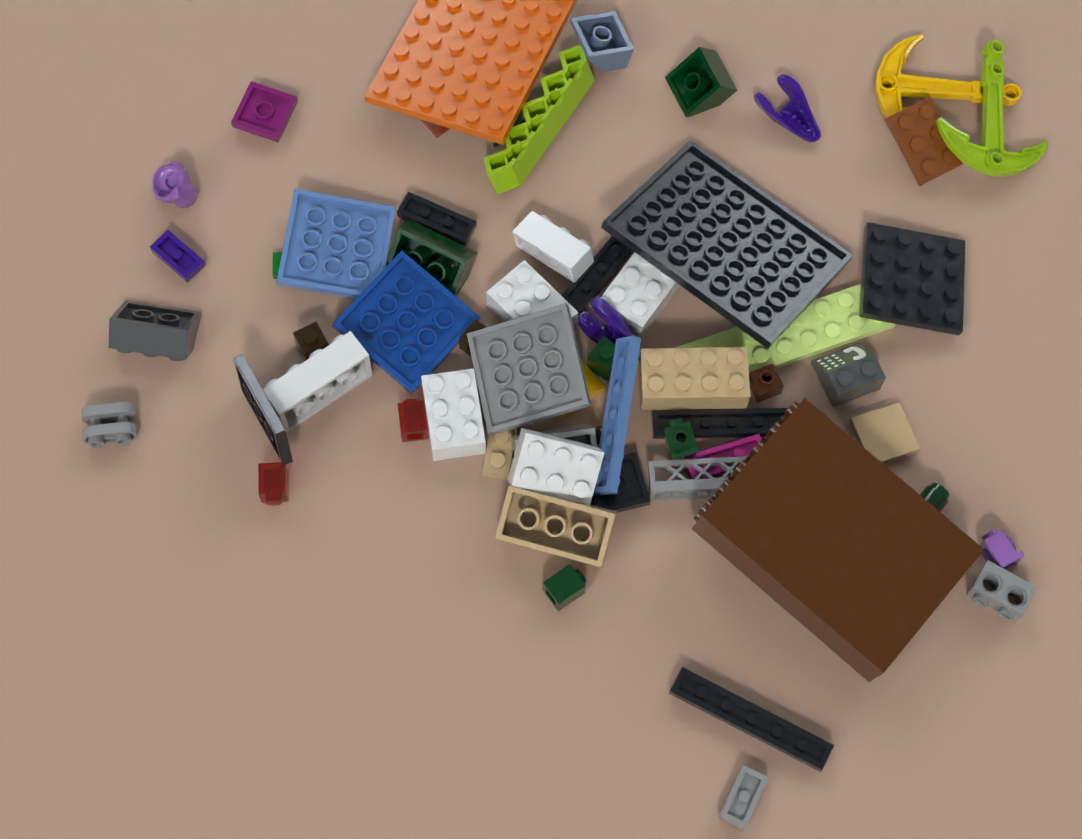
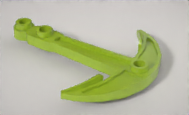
M990 40L981 50L984 58L981 62V85L983 87L981 146L969 142L970 136L956 129L942 117L936 120V124L947 147L962 163L989 176L1017 175L1037 163L1046 151L1048 142L1044 140L1036 146L1025 147L1019 152L1005 151L1002 104L1004 61L1001 58L1004 54V45L999 40Z

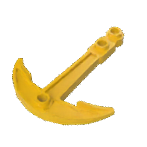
M922 34L911 36L895 44L883 57L875 77V96L880 110L886 118L907 108L902 107L901 97L927 98L930 96L933 99L969 100L972 103L983 104L981 81L966 82L901 73L902 65L905 64L915 47L923 41L924 36ZM1012 83L1003 85L1002 103L1006 106L1017 104L1022 94L1020 87Z

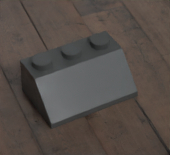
M124 301L109 318L108 348L117 349L121 353L138 352L143 353L147 357L164 356L173 361L186 360L194 349L201 312Z

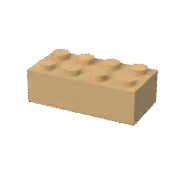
M747 347L640 349L638 364L641 410L747 408L750 399Z
M509 485L495 539L602 567L617 511Z

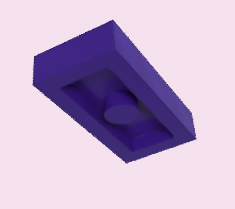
M169 230L150 246L151 251L187 283L206 266L202 258Z

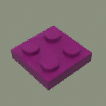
M251 81L231 121L232 127L279 143L297 105V96Z

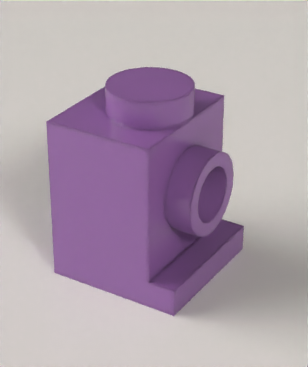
M993 529L982 537L984 541L980 546L985 549L981 553L984 559L993 562L1005 570L1017 564L1025 555L1022 550L1018 553L1016 552L1013 540L1006 536L1002 530L997 532L996 529Z

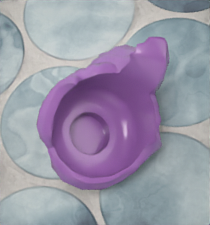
M171 161L170 164L163 165L154 173L152 184L156 200L175 203L180 208H188L196 202L199 197L198 190H196L195 186L191 185L190 177L182 164L177 161Z

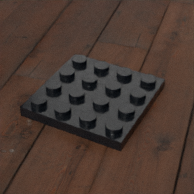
M867 222L864 226L859 317L960 335L963 332L965 240Z

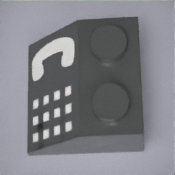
M859 343L811 361L833 408L880 390L886 379L875 355Z

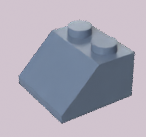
M615 11L570 19V23L583 51L591 63L603 72L627 67L634 48Z

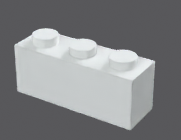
M531 211L512 231L517 247L574 283L594 262L592 247L588 242L583 239L578 240L566 228H559L554 225L545 215L540 216Z

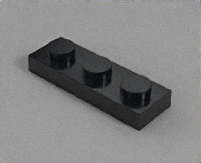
M411 192L406 194L397 210V217L406 221H414L463 246L467 245L477 227V221Z

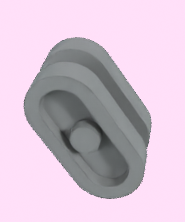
M129 402L90 405L82 408V422L90 424V426L82 429L83 442L94 448L102 447L105 443L120 445L131 443L137 437V427L134 423L128 421L136 418V406Z

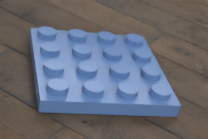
M294 189L277 285L356 299L386 267L396 207Z

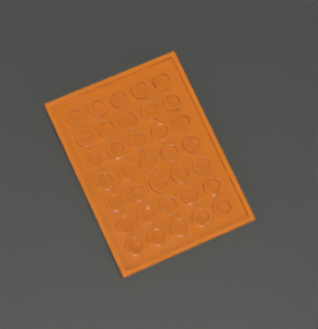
M418 0L365 93V102L503 145L578 0Z

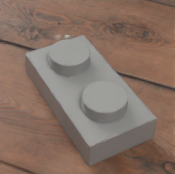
M742 765L718 818L745 831L769 777Z

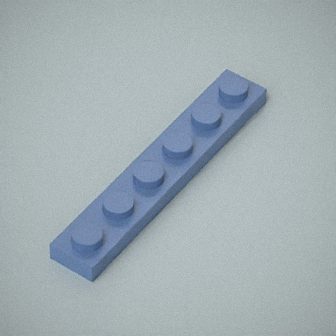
M634 335L616 339L599 448L604 452V457L594 489V494L600 496L617 494L620 484L621 465L624 458L628 420L632 407L633 388L640 355L641 338Z

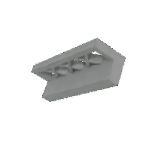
M747 456L648 461L650 484L648 494L650 501L711 498L721 484L728 480V476L733 473V470ZM711 466H719L726 473L721 478H713L707 471ZM685 467H692L699 474L695 479L687 480L680 472ZM665 468L672 474L667 481H655L654 469Z

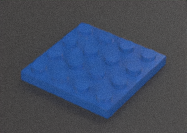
M401 250L337 318L332 327L344 335L351 331L367 351L370 359L412 395L422 384L421 376L430 375L459 344V337L475 319L479 321L481 317Z

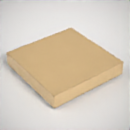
M900 402L850 419L859 444L883 464L920 451L919 444Z

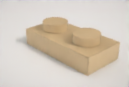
M517 428L494 435L489 434L482 476L508 479L513 457L511 435L517 434Z

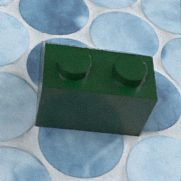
M698 47L665 76L685 117H691L720 106L737 91L718 53L715 50Z

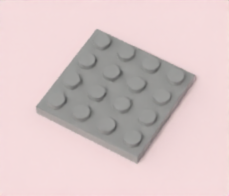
M566 303L467 333L488 434H498L592 406L569 306Z

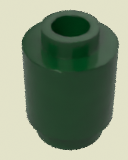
M937 483L926 486L920 494L940 512L947 505L948 497L950 496L949 492Z

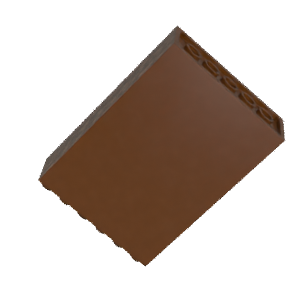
M806 398L799 405L794 402L762 441L760 440L746 459L737 466L728 480L721 484L716 493L711 497L712 501L708 499L693 518L696 524L692 528L694 532L868 682L877 678L888 669L985 550Z

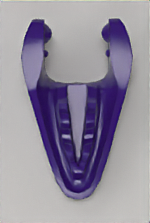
M784 74L777 78L778 85L789 97V103L777 112H775L771 103L762 93L758 92L754 95L756 104L775 123L807 142H816L820 139L821 132L810 110L806 96L798 82Z
M594 298L591 302V308L607 324L602 323L588 312H582L578 317V325L581 330L597 344L604 336L614 344H616V339L632 336L623 317L603 298Z

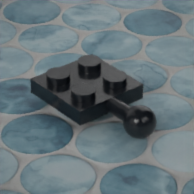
M603 425L595 428L598 446L600 445ZM636 452L624 455L617 494L600 496L593 493L592 499L595 506L617 511L618 513L650 505V498Z

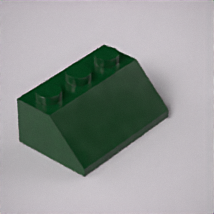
M409 220L398 227L386 266L402 250L457 297L471 273L478 253Z

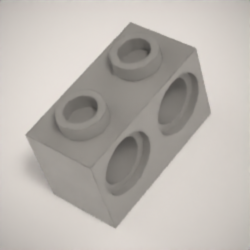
M987 560L981 567L967 595L972 597V600L978 605L988 606L996 610L997 614L1003 619L1016 622L1024 614L1037 587ZM983 582L991 583L994 591L986 590ZM1012 595L1016 597L1018 605L1010 603L1007 596Z

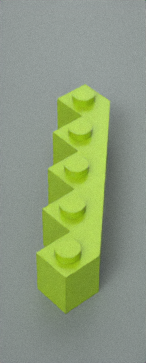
M581 44L559 52L563 70L540 78L545 96L524 104L522 109L526 122L512 127L505 141L507 149L483 158L487 175L497 195L517 188L524 183L595 82L590 62Z

